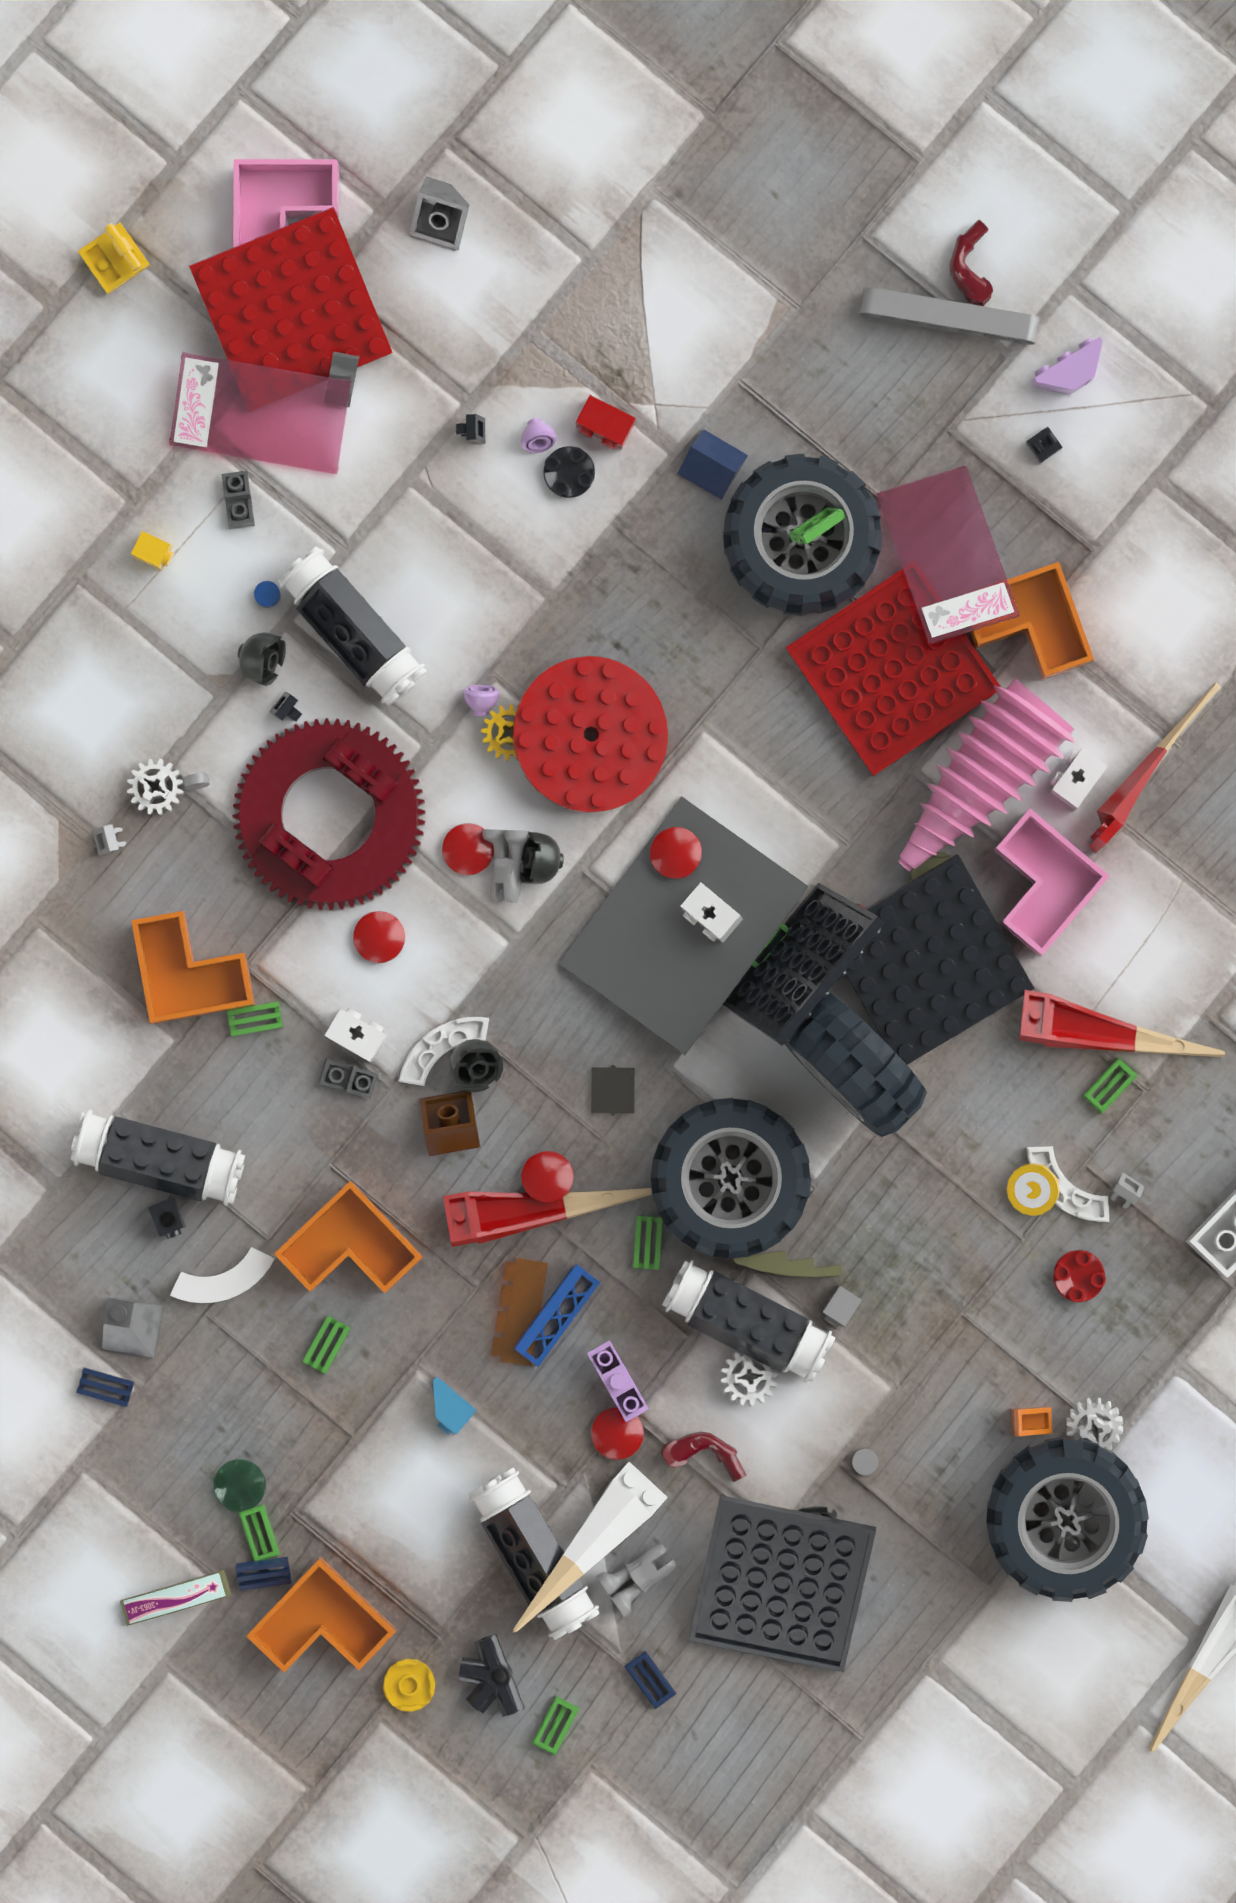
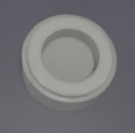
M206 773L191 774L182 779L184 790H197L210 784Z
M859 1449L852 1457V1466L861 1475L872 1474L878 1467V1457L870 1449Z

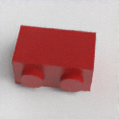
M589 395L576 420V427L579 428L578 432L588 438L595 436L602 440L601 444L612 450H615L616 447L622 450L636 423V418Z

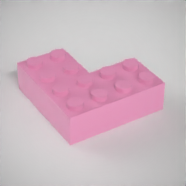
M234 159L233 247L287 226V218H306L331 207H334L339 218V164L337 159Z
M1029 808L993 850L1033 884L1000 924L1038 957H1041L1110 875Z

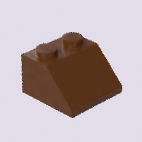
M459 1091L419 1098L429 1156L480 1148L471 1092Z

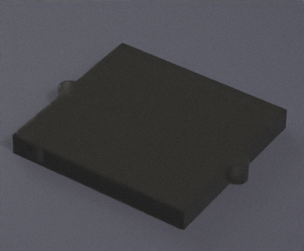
M611 1065V1067H592L591 1113H610L611 1116H614L615 1113H634L635 1068H619L615 1065Z

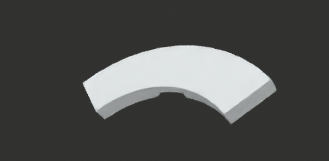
M460 1018L440 1025L430 1031L409 1053L398 1082L425 1086L431 1068L446 1052L456 1048L466 1040L480 1039L486 1041L489 1018Z
M1053 1146L1026 1147L1029 1164L1045 1165L1057 1177L1060 1192L1055 1205L1081 1219L1109 1222L1108 1196L1093 1195L1072 1185L1064 1177L1057 1165Z
M251 1247L244 1259L225 1273L210 1277H200L181 1272L170 1296L195 1303H213L231 1299L255 1285L269 1270L275 1258Z

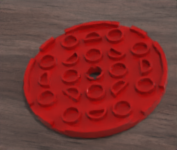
M583 656L567 659L555 664L541 673L531 683L517 706L513 721L512 738L516 759L519 761L520 767L525 774L524 776L537 792L551 800L552 803L565 809L584 813H596L623 806L637 798L650 786L664 762L668 744V728L665 712L657 694L640 674L627 665L609 658ZM587 727L594 728L598 734L593 742L587 741L584 737V730Z

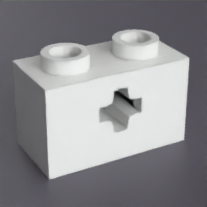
M1084 748L1079 753L1074 750L1065 762L1069 765L1064 773L1058 771L1050 782L1054 786L1050 793L1074 810L1079 807L1108 767ZM1080 772L1082 774L1080 779L1083 782L1073 783L1071 773L1076 774Z
M701 882L681 905V908L685 911L682 916L693 925L698 922L705 929L702 932L713 942L718 939L723 943L743 920L740 914ZM707 910L709 912L714 910L713 913L716 917L714 919L707 918L704 913Z
M349 1007L346 1011L340 1009L325 1036L367 1061L372 1062L387 1036L382 1033L384 1027L373 1021L366 1024L359 1020L361 1014ZM359 1026L362 1027L363 1038L357 1037L356 1040H352L353 1034L350 1033L351 1029H358Z

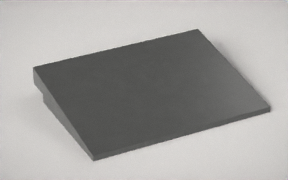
M681 796L559 962V965L685 1056L809 886ZM671 827L685 828L691 831L701 844V861L691 875L686 878L673 879L665 877L654 868L651 862V844L654 838L665 829ZM700 882L740 914L743 919L723 943L718 939L713 942L702 932L705 929L698 922L693 925L682 916L685 911H683L681 905ZM707 910L704 913L707 918L714 919L716 917L713 913L714 910L712 912Z

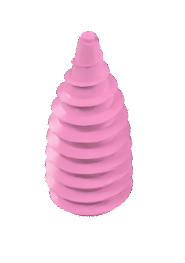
M1014 679L1006 689L994 685L999 698L994 704L981 701L986 711L984 717L979 719L969 716L974 726L971 734L957 732L963 743L960 750L946 748L952 759L948 767L936 765L941 774V779L938 785L926 783L932 795L928 804L920 803L924 811L919 822L914 823L916 827L909 841L906 842L907 844L901 852V858L898 861L909 872L912 868L916 869L931 856L937 855L936 852L948 844L955 846L954 840L964 833L974 837L971 827L979 822L992 826L988 814L994 810L1008 814L1003 802L1009 797L1023 801L1018 788L1023 784L1036 787L1032 775L1037 770L1050 773L1045 761L1051 755L1064 759L1059 746L1065 740L1075 743L1071 735L1074 728L1017 679Z

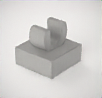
M113 824L93 831L99 856L109 855L126 845L125 841L117 842L115 834L123 831L122 828H113Z
M1122 1173L1114 1186L1111 1200L1114 1201L1118 1196L1126 1199L1123 1208L1126 1209L1131 1203L1133 1205L1137 1203L1145 1186Z

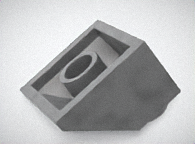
M426 176L418 193L409 235L459 250L469 204L451 184Z
M113 1297L108 1298L103 1326L102 1349L154 1358L163 1306Z

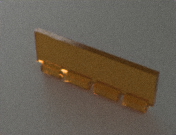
M517 1258L516 1263L506 1261L503 1280L513 1281V1285H502L499 1306L509 1307L508 1312L498 1311L495 1332L505 1334L504 1338H493L491 1355L501 1356L500 1362L532 1366V1362L513 1349V1347L541 1310L548 1266L546 1262ZM535 1341L532 1342V1344L526 1351L532 1356L534 1353Z

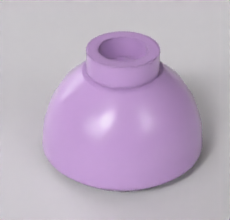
M539 418L529 420L521 436L522 448L531 453L547 451L557 441L554 430Z
M471 685L463 690L465 702L473 710V715L475 716L489 715V710L497 703L500 693L497 688L490 685Z

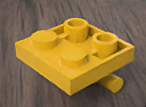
M121 222L115 226L112 223L104 228L105 233L78 250V253L107 295L150 267L149 262Z

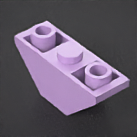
M1092 337L1086 339L1078 345L1080 348L1073 354L1068 351L1057 358L1058 363L1054 366L1049 367L1047 364L1035 372L1036 377L1032 381L1033 385L1038 388L1071 395L1090 383L1096 374L1103 342L1101 337L1095 340Z
M610 1340L587 1353L626 1422L649 1409Z

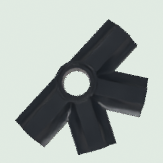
M497 1634L489 1635L476 1641L475 1645L481 1660L462 1657L459 1670V1681L477 1683V1686L468 1695L466 1700L477 1711L484 1713L496 1699L503 1717L523 1710L525 1707L512 1676V1668L507 1663ZM496 1669L503 1670L506 1674V1680L497 1681L493 1676V1671Z

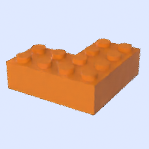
M1059 562L994 584L997 585L1004 582L1014 612L968 626L976 649L1025 632L1042 680L1085 666L1094 660Z
M184 911L131 920L150 1024L154 1025L256 1006L246 954L239 953L194 961L187 917Z
M349 1181L274 1253L310 1292L323 1282L344 1260L350 1257L384 1294L424 1257L352 1181Z
M320 1557L246 1637L284 1673L320 1634L352 1665L360 1670L391 1638L397 1629L331 1565Z

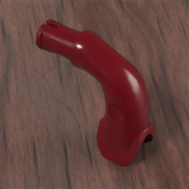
M977 220L963 235L960 234L956 238L949 264L950 275L957 287L965 294V298L969 303L978 306H984L991 299L993 287L985 277L980 278L966 265L965 259L974 250V245L989 230L981 220Z
M700 1431L685 1435L668 1442L661 1451L667 1465L675 1468L688 1463L687 1459L698 1452L711 1449L717 1456L719 1463H723L733 1482L747 1475L736 1455L738 1453L737 1450L712 1433Z

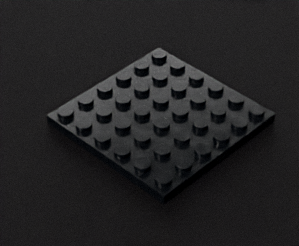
M958 854L865 908L877 915L885 923L881 927L878 936L870 940L864 947L862 955L858 959L853 960L848 966L845 974L882 1039L906 1065L1022 997L1024 990L1032 991L1035 989Z
M818 883L785 922L784 925L789 928L788 932L785 933L782 929L778 931L771 942L755 959L759 965L756 968L752 965L722 1005L783 1046L785 1042L793 1038L798 1026L811 1016L812 1010L818 1002L828 996L829 989L833 984L846 974L847 968L853 960L858 959L862 955L864 947L868 942L878 936L885 922L877 915Z
M720 1495L689 1641L844 1672L876 1534V1527Z

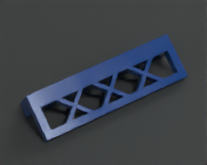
M574 1264L514 1345L513 1349L539 1367L600 1284V1281L587 1273L578 1264ZM581 1276L592 1282V1285L586 1292L575 1293L574 1285ZM583 1296L577 1304L576 1297ZM573 1297L574 1309L572 1312L560 1315L559 1306L565 1298ZM567 1317L564 1323L561 1324V1318ZM557 1319L559 1330L554 1335L545 1336L543 1327L549 1320ZM552 1338L546 1346L545 1339ZM542 1340L543 1351L537 1359L526 1352L533 1341Z

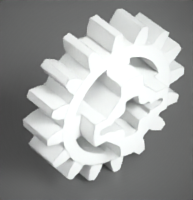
M149 759L148 766L140 762L139 767L141 770L139 772L132 770L131 772L135 778L127 780L129 784L133 785V788L127 790V793L135 795L131 802L133 804L140 802L138 807L140 811L147 807L149 815H152L154 810H157L159 815H163V808H167L171 812L172 806L170 804L173 802L175 804L180 803L176 796L184 795V791L178 789V786L183 785V780L176 779L180 775L179 770L172 772L173 764L169 763L165 767L163 759H159L157 764H154L153 760ZM160 770L157 775H146L149 771ZM169 776L173 783L172 792L168 790L166 783ZM148 780L155 784L160 781L159 786L165 793L156 790L151 793L152 788L146 781ZM139 782L144 785L145 792L142 795L143 797L139 793ZM164 798L166 800L159 804H151L155 799Z
M735 1352L733 1354L734 1361L727 1359L725 1363L729 1367L722 1368L720 1371L726 1375V1378L720 1380V1383L727 1384L723 1392L732 1393L730 1401L739 1398L740 1406H743L748 1401L750 1407L755 1405V1399L759 1403L765 1402L763 1395L770 1397L772 1392L769 1390V1387L777 1386V1383L771 1381L773 1377L777 1376V1372H771L770 1367L743 1353L740 1356ZM741 1362L739 1373L732 1375L734 1367ZM753 1362L759 1364L762 1367L763 1371H759L757 1368H755L753 1366ZM747 1371H749L751 1376H759L751 1381L750 1384L748 1380L739 1379L746 1375ZM765 1381L762 1390L756 1394L758 1383ZM734 1385H739L744 1389V1394L740 1393Z
M1087 1398L1086 1405L1078 1402V1410L1070 1409L1071 1417L1066 1418V1425L1069 1426L1066 1428L1067 1436H1071L1070 1439H1085L1098 1443L1102 1448L1106 1446L1109 1450H1112V1441L1115 1443L1120 1442L1119 1435L1123 1434V1426H1121L1123 1418L1118 1416L1119 1409L1117 1407L1111 1409L1110 1401L1103 1405L1101 1404V1398H1097L1096 1403H1092L1091 1399ZM1092 1420H1094L1098 1432L1095 1431V1428L1092 1425Z

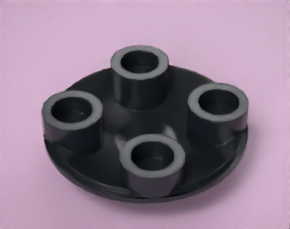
M573 446L561 447L552 452L545 460L544 480L548 488L556 495L564 498L578 497L591 487L595 478V466L591 457L581 448Z

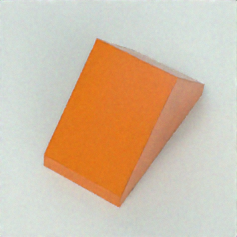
M1052 1407L1011 1408V1435L1052 1434Z

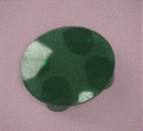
M235 1459L225 1463L218 1470L213 1481L217 1499L232 1512H242L254 1508L261 1502L266 1491V1480L263 1472L256 1464L245 1459Z

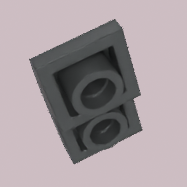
M333 352L324 403L350 407L359 356Z
M247 470L221 474L229 529L255 526Z
M325 1059L318 1084L371 1099L378 1074Z

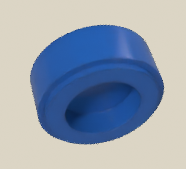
M263 581L256 586L254 597L260 606L270 608L279 602L281 593L274 582Z

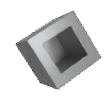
M838 1285L822 1310L826 1314L824 1320L835 1327H838L839 1324L846 1326L862 1300Z

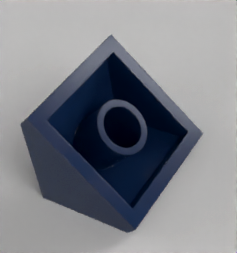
M703 429L691 446L677 474L722 500L748 455Z

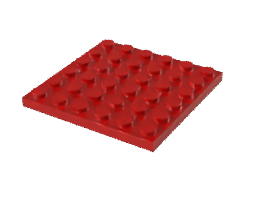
M334 207L189 265L249 412L328 380L333 352L359 356L357 367L393 353Z
M915 561L785 648L873 777L982 704L981 701H986L996 694L994 685L1001 687L962 629L932 638L922 608L942 602V600Z

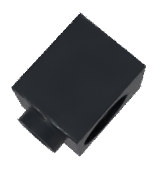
M170 1198L148 1207L159 1237L166 1235L168 1240L182 1234L180 1229L185 1228L186 1225L175 1198ZM166 1212L172 1213L175 1217V1222L171 1227H165L161 1222V1217Z

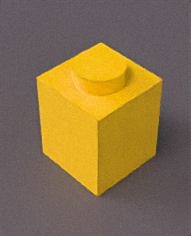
M141 531L131 555L133 558L161 571L163 566L170 564L174 553L171 552V544Z

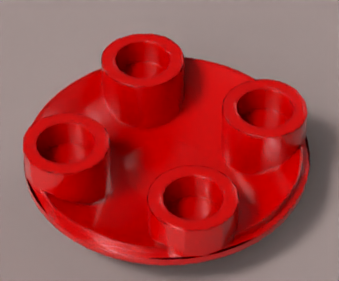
M472 823L460 824L452 828L445 836L442 844V854L446 864L454 872L462 875H474L490 865L494 855L493 843L483 839L484 828Z
M671 827L660 832L654 838L650 848V859L654 868L663 876L673 879L690 876L698 867L702 857V848L698 838L691 831L681 827Z
M384 911L371 912L363 916L356 924L353 932L354 946L364 959L374 963H386L397 957L403 949L405 931L401 922L394 915Z
M543 1151L531 1156L524 1164L521 1174L522 1185L527 1194L535 1201L547 1203L558 1201L570 1192L574 1179L573 1169L569 1161L561 1154L552 1151Z
M1074 1250L1064 1254L1056 1263L1053 1271V1281L1057 1291L1064 1298L1073 1302H1086L1093 1299L1099 1294L1106 1282L1105 1270L1101 1261L1094 1254L1084 1250Z
M618 1407L609 1408L601 1412L592 1425V1442L597 1451L609 1459L621 1460L632 1456L640 1448L643 1441L644 1432L640 1419L636 1416L626 1422Z

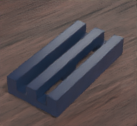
M83 1367L76 1393L128 1407L135 1381ZM89 1374L128 1385L127 1390L88 1380L87 1376ZM85 1384L124 1395V1400L84 1389Z
M288 1557L236 1563L235 1569L239 1582V1591L292 1584ZM284 1567L283 1569L269 1570V1568ZM259 1570L258 1572L243 1574V1572Z
M646 1650L624 1666L655 1709L677 1694ZM643 1659L646 1660L668 1690V1694L665 1695L643 1666L641 1663ZM637 1665L661 1699L658 1701L654 1699L632 1667Z

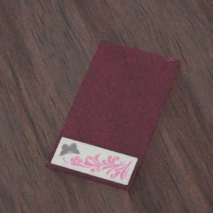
M182 352L169 445L337 474L351 381Z
M961 466L877 493L929 644L1020 616L967 466Z

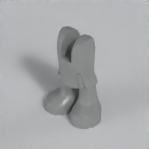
M483 829V839L493 843L494 859L491 860L493 870L490 885V894L493 902H502L504 899L509 903L518 902L520 895V870L523 864L521 859L524 845L528 840L529 831ZM508 845L510 847L509 857H507Z
M662 1544L652 1547L634 1562L625 1564V1568L616 1573L602 1572L596 1576L608 1595L614 1593L629 1579L633 1581V1584L610 1597L623 1617L631 1612V1602L642 1592L646 1593L650 1586L668 1576L676 1568L677 1565L673 1559L662 1564L658 1569L653 1565L652 1561L658 1559L667 1551Z

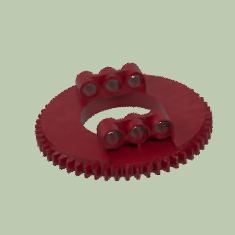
M325 718L324 725H320L318 719H315L314 726L311 727L307 721H304L303 729H300L295 724L294 732L291 733L286 728L284 729V737L275 734V743L267 740L269 748L266 750L260 747L261 756H252L255 764H246L250 772L249 774L242 773L241 777L245 780V783L237 784L242 793H235L234 795L235 798L240 800V803L233 804V808L239 810V813L232 815V818L239 820L240 823L233 825L234 830L241 831V833L235 836V839L244 841L238 848L239 850H247L242 856L244 860L252 859L248 868H258L254 876L257 878L264 875L261 883L266 885L272 882L269 890L273 892L279 888L278 896L280 898L288 893V902L291 903L297 898V905L301 907L307 901L308 909H312L314 904L317 903L319 911L323 910L325 904L328 905L330 911H333L336 903L340 910H344L345 902H348L350 907L354 908L355 900L364 905L365 896L373 901V892L375 891L382 896V886L388 889L392 888L390 879L396 882L400 881L396 874L397 872L406 874L407 871L403 864L412 865V861L408 856H417L418 853L412 847L421 846V842L416 839V836L424 835V832L419 830L418 827L425 825V821L418 817L425 815L426 811L418 807L425 804V801L417 798L423 793V790L414 789L420 781L419 779H411L416 773L414 769L406 770L411 764L410 761L401 762L404 753L394 754L397 746L393 744L387 747L389 741L387 737L379 741L380 732L377 731L371 736L370 727L367 726L362 732L360 723L357 722L354 728H351L350 720H347L344 726H341L338 718H336L334 725L330 724L328 718ZM321 769H335L371 796L375 805V822L367 841L351 855L336 860L323 859L286 831L283 823L284 803L291 788L305 775Z

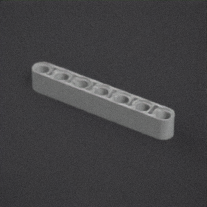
M869 287L863 290L859 313L861 316L1026 345H1034L1036 343L1040 319L1035 315Z

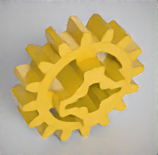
M510 704L507 711L504 710L502 705L499 706L500 713L498 714L490 711L492 719H484V723L488 725V728L481 729V733L487 735V737L482 739L483 744L490 743L487 751L490 753L495 750L496 759H499L501 755H505L506 762H509L510 756L513 755L516 759L514 749L505 750L500 748L504 745H513V738L511 739L509 736L503 738L506 727L509 730L513 729V721H505L503 718L515 716L516 711H514L512 704ZM495 724L498 727L499 732L493 740L492 729Z

